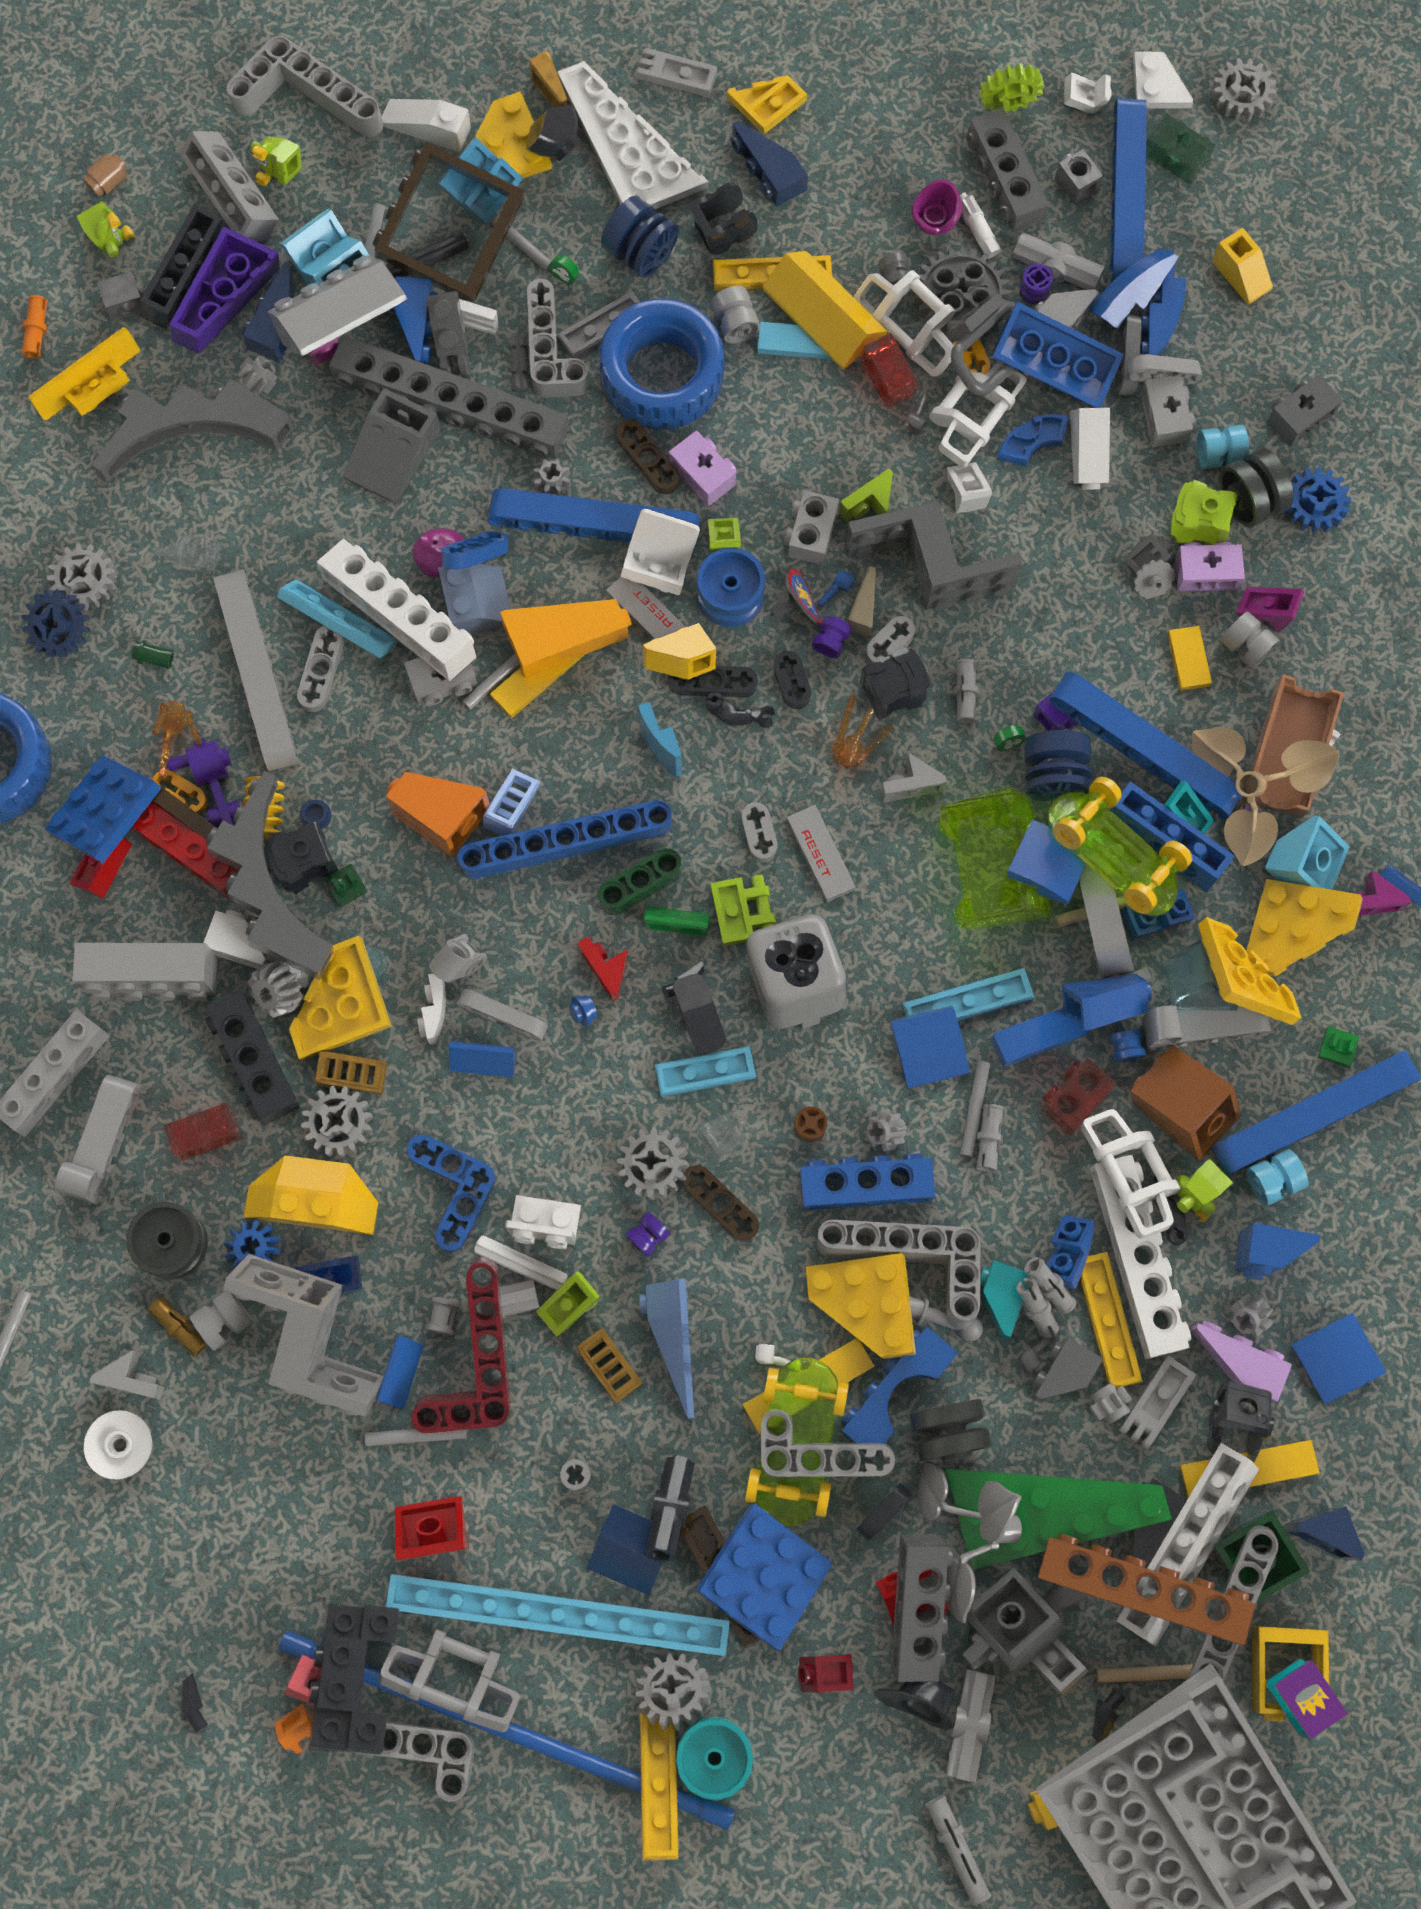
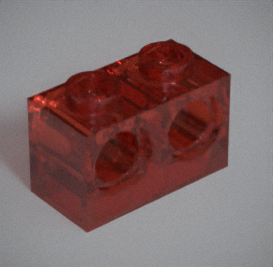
M889 333L864 346L859 359L887 409L914 397L920 385L892 334Z
M1088 1058L1081 1065L1075 1061L1063 1075L1068 1080L1060 1088L1054 1085L1042 1098L1046 1104L1041 1111L1070 1136L1117 1084ZM1086 1076L1091 1078L1094 1082V1089H1083L1079 1084V1077ZM1058 1101H1069L1073 1106V1113L1065 1114L1061 1112L1058 1108Z
M227 1102L164 1125L173 1155L181 1162L243 1139L234 1109Z

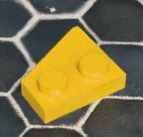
M788 75L774 78L772 81L752 83V88L736 91L735 87L730 88L726 92V98L764 135L807 101V93Z

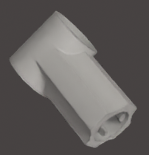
M534 1280L500 1287L503 1320L506 1319V1316L539 1309ZM482 1301L476 1305L477 1311L482 1315H491L495 1311L494 1306L488 1301Z

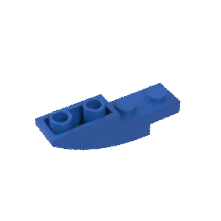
M1167 250L1175 254L1174 250ZM1175 264L1153 295L1152 303L1149 304L1147 313L1141 315V333H1145V341L1140 343V355L1162 356L1176 328L1183 307L1186 278L1174 277Z

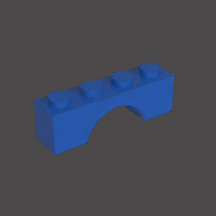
M928 1327L922 1333L916 1329L914 1331L916 1354L902 1356L901 1358L893 1357L883 1369L887 1373L886 1377L880 1384L876 1381L870 1384L861 1395L866 1399L859 1410L852 1406L840 1421L845 1426L840 1433L852 1443L885 1444L895 1431L888 1417V1401L893 1389L900 1382L909 1378L920 1377L935 1381L958 1352Z

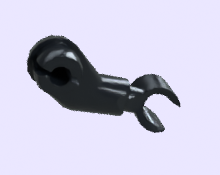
M717 692L710 693L706 698L707 710L730 726L751 725L752 722H758L761 727L769 728L773 723L772 718H762L765 714L771 716L775 714L772 706L762 707L758 711H751V709L738 710Z
M1154 1176V1181L1158 1183L1156 1176ZM1146 1180L1141 1184L1142 1189L1147 1187ZM1169 1196L1166 1199L1174 1221L1169 1229L1166 1230V1237L1171 1244L1181 1245L1188 1239L1185 1214L1179 1210L1175 1200Z

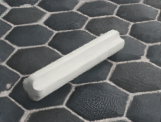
M481 1236L475 1245L474 1252L476 1254L489 1258L495 1263L555 1291L567 1281L568 1276L566 1273L486 1236Z

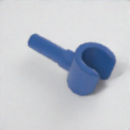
M839 571L835 576L833 585L817 603L823 608L837 593L839 588L849 592L854 583V575L846 571Z

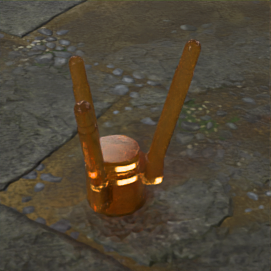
M853 694L849 697L837 739L831 748L834 751L833 759L850 769H853L856 764L861 766L866 757L894 729V725H888L862 751L863 744L859 739L874 714V709L870 708L853 737L847 736L844 739L856 696Z
M176 701L159 705V714L152 730V735L157 736L161 726L164 729L160 778H165L166 763L169 756L171 734L181 732L187 724L197 745L202 743L193 722V713L190 711L186 712L184 705Z

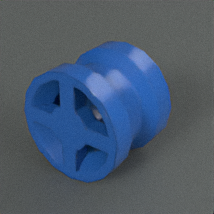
M1127 1030L1110 1035V1042L1115 1046L1116 1051L1113 1055L1114 1062L1135 1061L1146 1057V1051L1141 1047L1140 1042L1143 1037L1141 1030Z

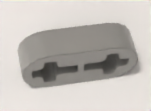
M904 616L893 618L869 642L866 658L870 664L879 661L881 663L890 658L889 655L902 646L906 648L911 643L915 632V626L911 619ZM904 626L907 628L906 637L901 634L895 640L892 639L895 634V627L901 629ZM886 643L889 645L885 652L886 657L882 655L877 658L874 657V648L880 650Z
M758 802L750 803L745 806L741 815L749 853L756 861L768 862L775 857L777 852V839L770 813L763 804ZM752 811H756L758 815L764 816L760 818V829H756L753 820H747V818L751 817ZM763 835L765 844L772 845L768 848V853L762 854L760 849L755 850L759 843L758 836Z

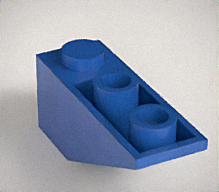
M396 276L395 280L405 293L407 300L393 307L395 318L412 359L424 364H430L431 346H427L428 337L434 336L426 297L437 295L438 292H434L432 280Z

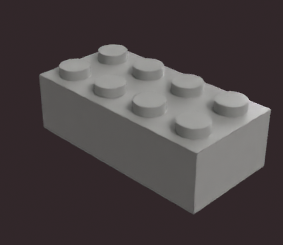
M75 943L72 981L90 996V999L97 1001L110 1000V996H123L124 1000L129 1001L142 1000V996H155L156 1000L172 1001L175 999V996H187L189 1000L204 1001L207 1000V996H216L218 958L206 943Z

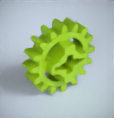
M1019 63L1014 68L1007 65L1004 71L996 69L993 76L987 75V82H982L980 84L981 90H979L981 102L984 104L985 110L991 108L992 112L1004 108L1006 113L1011 109L1012 111H1017L1018 107L1026 109L1030 102H1037L1036 96L1043 94L1044 83L1038 68L1033 69L1031 64L1023 68L1022 63Z

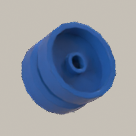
M722 548L711 553L701 563L697 574L698 605L703 615L715 624L724 627H739L752 621L760 612L764 602L765 574L759 560L750 552L739 548Z

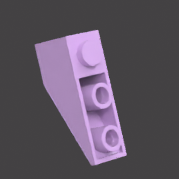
M1203 1321L1202 1324L1197 1323L1191 1327L1190 1331L1233 1382L1268 1390L1272 1393L1271 1403L1278 1402L1292 1364L1283 1360L1284 1355L1267 1348L1264 1352L1252 1347L1253 1342L1245 1337L1234 1335L1231 1338L1221 1333V1327L1207 1321Z

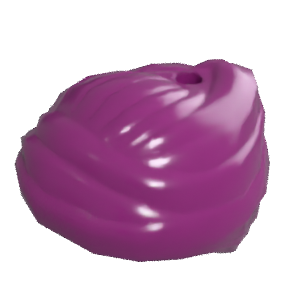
M938 179L932 181L920 191L913 202L911 215L914 223L923 232L929 235L947 233L956 225L960 218L962 202L957 188L950 180Z
M445 528L432 529L425 532L418 538L412 548L416 566L419 567L423 574L429 577H440L438 568L443 567L441 565L442 548L465 538L460 533Z

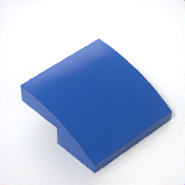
M1032 820L1008 869V878L1037 887L1038 895L1068 905L1092 850L1084 844H1081L1077 849H1068L1056 840L1052 827Z
M953 1006L890 1021L896 1051L900 1057L907 1088L970 1073L961 1031Z
M1353 1312L1291 1344L1324 1404L1355 1390L1387 1372Z

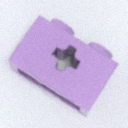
M696 430L669 451V460L678 470L679 476L709 507L736 485L737 471L728 458L723 459L716 452L717 449L712 440L708 437L703 438Z
M1191 542L1180 546L1175 556L1178 591L1239 590L1245 579L1242 544L1232 545L1230 542H1219L1214 545H1201L1198 542Z

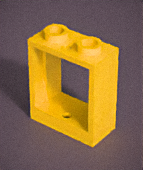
M1252 1626V1712L1263 1714V1720L1284 1721L1285 1714L1278 1704L1265 1703V1642L1312 1644V1661L1329 1684V1640L1327 1630Z

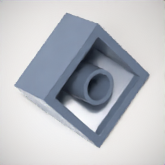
M479 563L465 569L438 568L449 619L453 626L458 630L464 629L469 634L503 627L500 612L510 610L511 608L501 567Z

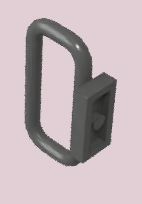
M998 293L978 303L946 332L952 343L957 341L951 351L952 366L967 389L978 396H985L991 393L1015 371V369L1004 364L984 383H979L963 360L964 351L1005 314L1011 313L1015 302H1003Z

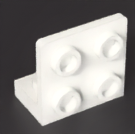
M516 1195L512 1221L507 1220L506 1229L515 1238L514 1241L518 1243L534 1244L535 1239L547 1242L548 1247L567 1249V1244L575 1245L581 1205Z

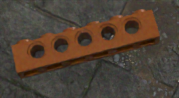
M1058 1533L1057 1539L1049 1537L1038 1576L1039 1579L1245 1646L1255 1608V1603L1248 1601L1249 1594L1230 1588L1227 1594L1213 1590L1215 1583L1194 1577L1193 1583L1179 1579L1180 1572L1160 1566L1159 1571L1156 1572L1145 1568L1146 1561L1129 1555L1125 1556L1124 1561L1111 1557L1112 1550L1092 1544L1091 1550L1077 1546L1079 1539ZM1076 1555L1085 1557L1089 1562L1088 1571L1081 1576L1071 1573L1068 1567L1070 1559ZM1109 1566L1119 1568L1123 1574L1121 1584L1116 1587L1106 1585L1102 1579L1104 1569ZM1148 1577L1154 1580L1157 1591L1153 1597L1144 1598L1138 1594L1136 1584L1139 1579ZM1177 1588L1185 1589L1190 1594L1191 1602L1186 1609H1177L1171 1602V1594ZM1212 1599L1219 1600L1225 1607V1615L1218 1621L1211 1620L1205 1612L1206 1604Z

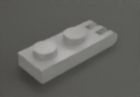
M648 48L642 50V58L638 62L639 68H636L634 73L637 79L710 97L717 76V66Z
M1169 1355L1166 1356L1118 1431L1125 1434L1133 1424L1136 1428L1130 1439L1137 1442L1142 1433H1146L1147 1437L1143 1440L1141 1447L1148 1450L1196 1374Z

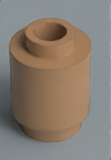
M105 153L85 171L87 175L82 180L99 198L102 194L107 195L127 177L124 171L127 169V166L116 154L110 156L108 153Z

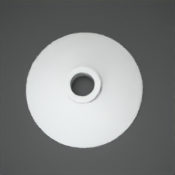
M111 1411L100 1416L91 1424L84 1439V1454L87 1463L97 1474L109 1479H124L136 1474L144 1467L152 1450V1436L149 1427L139 1416L128 1411ZM119 1439H124L126 1442V1448L122 1452H118L115 1449V1443Z

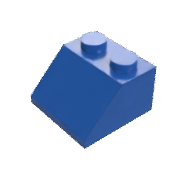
M1252 1223L1239 1233L1235 1270L1243 1271V1277L1263 1280L1264 1276H1271L1272 1273L1282 1269L1320 1242V1235Z

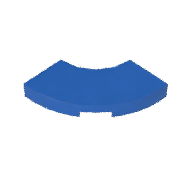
M1060 414L1037 416L1018 428H1014L1003 441L997 460L1026 466L1030 457L1039 449L1048 446H1062L1069 416Z

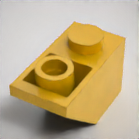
M1243 228L1218 244L1212 263L1248 305L1272 290L1273 286L1262 251Z
M697 623L643 644V665L647 670L689 680L716 669V647L701 625Z

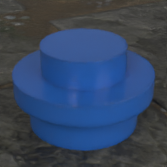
M587 995L572 997V1005L569 1006V1011L573 1020L576 1023L580 1022L585 1027L590 1025L592 1020L597 1018L594 1003Z

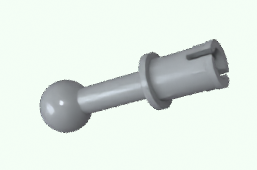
M910 1297L911 1315L917 1324L920 1325L925 1319L956 1330L959 1337L967 1342L976 1341L982 1335L983 1325L979 1318L976 1317L975 1322L969 1328L957 1329L950 1325L945 1312L928 1307V1299L919 1300Z

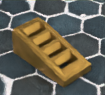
M546 50L530 59V79L552 107L567 106V97L549 52Z
M320 1051L315 1083L318 1087L330 1088V1086H334L336 1089L342 1090L346 1086L350 1091L382 1094L387 1062ZM330 1063H335L333 1078L327 1077ZM343 1064L348 1065L346 1081L341 1080ZM362 1066L360 1082H354L356 1067ZM370 1067L375 1068L373 1085L367 1084Z
M603 1328L576 1347L615 1403H618L643 1384ZM604 1341L607 1346L591 1357L588 1352ZM612 1352L615 1357L599 1369L596 1363ZM620 1363L623 1368L607 1380L604 1374ZM628 1374L631 1380L615 1391L612 1385Z

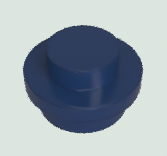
M310 800L302 806L299 816L303 826L317 821L321 829H324L329 825L332 813L325 802Z

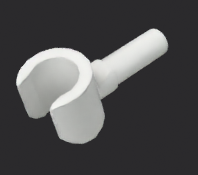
M760 1344L756 1346L755 1358L758 1363L779 1365L799 1372L801 1364L774 1356V1345Z

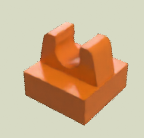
M304 1703L274 1723L280 1744L285 1750L290 1748L296 1754L303 1751L299 1741L306 1736L310 1737L312 1716Z

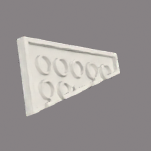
M584 61L557 72L564 92L571 106L574 107L577 118L620 205L629 197L637 195L654 209H657L709 188V181L702 175L699 176L684 157L680 158L670 148V144L639 114L636 115L628 108V103L622 97L618 98L608 88V84Z

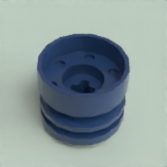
M631 196L615 210L609 219L601 237V247L619 261L625 259V265L628 268L634 270L640 277L647 278L671 254L679 236V226L668 220L662 213L655 214V209L639 196Z
M1052 730L1036 733L1026 738L1024 741V762L1031 768L1026 770L1025 773L1027 781L1025 794L1037 801H1074L1090 795L1089 787L1092 784L1090 781L1092 770L1085 766L1091 760V739L1089 736L1077 731Z

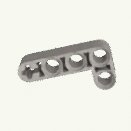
M535 279L530 282L527 288L530 374L533 391L536 395L545 398L582 395L589 386L587 365L580 359H558L554 288L551 282L546 279ZM539 297H544V306H539ZM540 323H547V324H548V325L545 326V327H538V326H537V325L540 324ZM541 350H548V351H550V352H548L547 354H539V353H538V352L541 351ZM575 375L581 377L578 380L569 379L571 376ZM542 377L551 378L549 381L546 382L539 380Z
M1105 847L1095 849L1091 852L1079 882L1102 978L1134 971L1106 850Z
M1233 1003L1177 1011L1176 1006H1162L1147 1011L1142 1017L1148 1051H1156L1155 1047L1169 1049L1174 1045L1179 1048L1186 1047L1187 1043L1195 1042V1045L1216 1043L1218 1039L1222 1038L1230 1041L1260 1037L1271 1033L1268 1016L1250 1011Z
M112 1075L105 1076L72 1163L64 1162L59 1169L55 1181V1189L66 1196L92 1204L100 1202L102 1196L99 1194L101 1189L106 1187L113 1165H111L112 1159L117 1157L125 1135L122 1134L124 1126L128 1127L140 1095V1084Z
M781 1409L770 1411L763 1417L761 1422V1462L765 1472L771 1476H884L892 1471L895 1464L894 1451L883 1443H793L792 1418L789 1413ZM777 1415L784 1418L787 1426L783 1434L776 1435L769 1430L768 1421L770 1417ZM859 1449L867 1450L865 1457H874L877 1450H882L883 1455L890 1458V1462H885L882 1469L877 1468L875 1462H865L866 1469L861 1470L859 1469L861 1464ZM779 1450L785 1454L787 1463L784 1468L774 1469L771 1467L768 1457L772 1451ZM808 1450L816 1451L821 1457V1465L816 1469H809L803 1464L802 1456ZM842 1450L852 1452L856 1460L854 1466L849 1469L841 1468L836 1462V1455Z
M386 1721V1729L393 1730L398 1737L397 1745L393 1749L383 1747V1752L380 1755H368L438 1763L436 1777L438 1796L448 1802L461 1799L468 1791L475 1750L472 1736L462 1730ZM424 1733L431 1738L432 1748L428 1753H422L416 1749L415 1739L418 1734ZM453 1738H461L465 1741L467 1751L463 1757H455L451 1754L449 1744ZM454 1774L461 1779L462 1788L460 1792L450 1793L445 1789L444 1780L447 1775Z

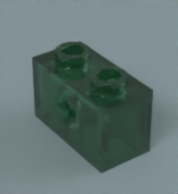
M1169 114L1164 116L1146 140V156L1190 185L1210 161L1215 148V144L1206 136L1198 134L1187 127L1183 121L1175 119Z

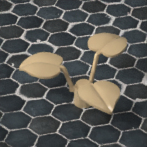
M1217 727L1192 732L1193 753L1227 777L1231 775L1234 768L1238 777L1236 789L1239 794L1247 797V802L1251 805L1252 812L1245 809L1235 811L1227 819L1224 826L1225 840L1242 866L1253 864L1263 858L1277 840L1278 823L1276 818L1268 812L1258 813V806L1255 801V797L1265 792L1267 782L1289 776L1290 783L1296 790L1305 793L1319 791L1332 778L1340 757L1339 751L1327 743L1315 740H1302L1291 744L1282 753L1281 761L1287 769L1286 771L1263 776L1258 772H1243L1241 766L1237 764L1243 760L1246 754L1245 741L1237 731L1230 728Z

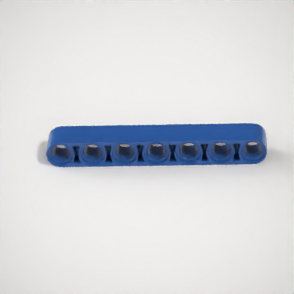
M1116 98L1114 105L1116 120L1113 121V141H1116L1115 147H1113L1112 167H1115V171L1112 172V193L1115 194L1111 203V219H1114V223L1111 224V245H1113V251L1110 250V271H1113V275L1110 277V282H1113L1126 269L1144 258L1147 101L1142 99Z
M499 488L492 491L487 521L496 527L502 524L505 525V528L528 531L529 528H535L536 532L552 534L566 532L565 535L589 538V535L596 536L595 539L619 542V539H624L626 543H630L639 514L643 509H649L695 524L698 527L700 517L689 511Z
M1066 672L1049 698L1050 703L1056 709L1173 789L1177 788L1181 780L1186 781L1208 812L1214 811L1219 814L1218 818L1224 820L1230 817L1242 797L1236 789L1235 781L1083 677L1073 672Z
M654 800L466 844L459 850L457 855L458 863L466 877L477 879L658 837L666 834L671 829L672 810L666 802ZM660 813L666 817V820L656 824L650 820V817ZM627 820L636 824L629 831L622 830L619 825ZM593 828H601L605 831L599 838H593L588 835L589 831ZM563 835H570L574 838L573 842L568 845H562L557 841ZM532 842H539L543 845L542 849L538 852H530L527 850V847ZM502 849L512 851L511 856L504 860L498 859L496 854ZM471 856L481 858L480 863L474 867L465 865V862Z
M1406 1050L1224 1139L1213 1145L1211 1149L1225 1175L1229 1176L1239 1169L1241 1170L1262 1160L1267 1155L1270 1156L1290 1146L1295 1141L1298 1142L1318 1132L1323 1127L1326 1128L1346 1118V1116L1354 1114L1374 1104V1102L1382 1100L1402 1090V1088L1420 1081L1421 1075Z

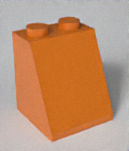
M405 772L400 779L398 777L395 778L386 791L388 793L386 798L393 815L451 858L454 857L483 821V815L490 805L487 793L481 787Z

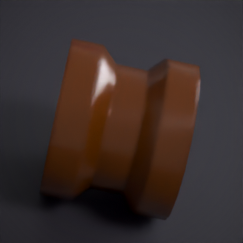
M814 1106L801 1109L794 1123L796 1135L805 1142H815L824 1135L827 1127L825 1113Z

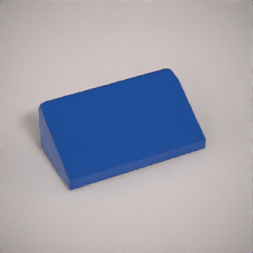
M452 1041L449 1043L450 1071L513 1077L516 1053L513 1047Z
M399 1335L396 1337L377 1396L379 1402L401 1409L405 1408L424 1345Z

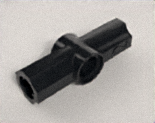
M675 1455L667 1457L661 1478L660 1490L657 1489L650 1518L652 1525L645 1555L651 1557L654 1561L663 1563L674 1561L677 1552L681 1527H684L690 1497L688 1494L695 1466L694 1462H691L684 1456Z

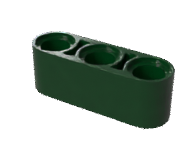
M671 848L661 849L603 883L598 891L601 909L608 915L621 914L674 883L681 875L680 855ZM664 861H671L676 867L672 871L665 872L659 868V865ZM637 877H644L649 882L645 887L637 888L632 884V881ZM609 893H618L622 897L615 904H610L604 900Z

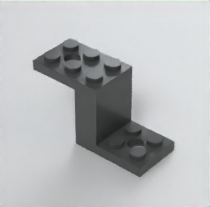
M939 501L848 522L845 542L848 558L853 556L859 559L867 558L874 551L882 549L896 551L902 548L904 544H907L926 609L935 608L940 611L948 609L953 603L965 600V603H974L981 600L984 595L992 593L995 596L1006 595L1015 588L1023 565L1020 554L1017 553L959 567Z

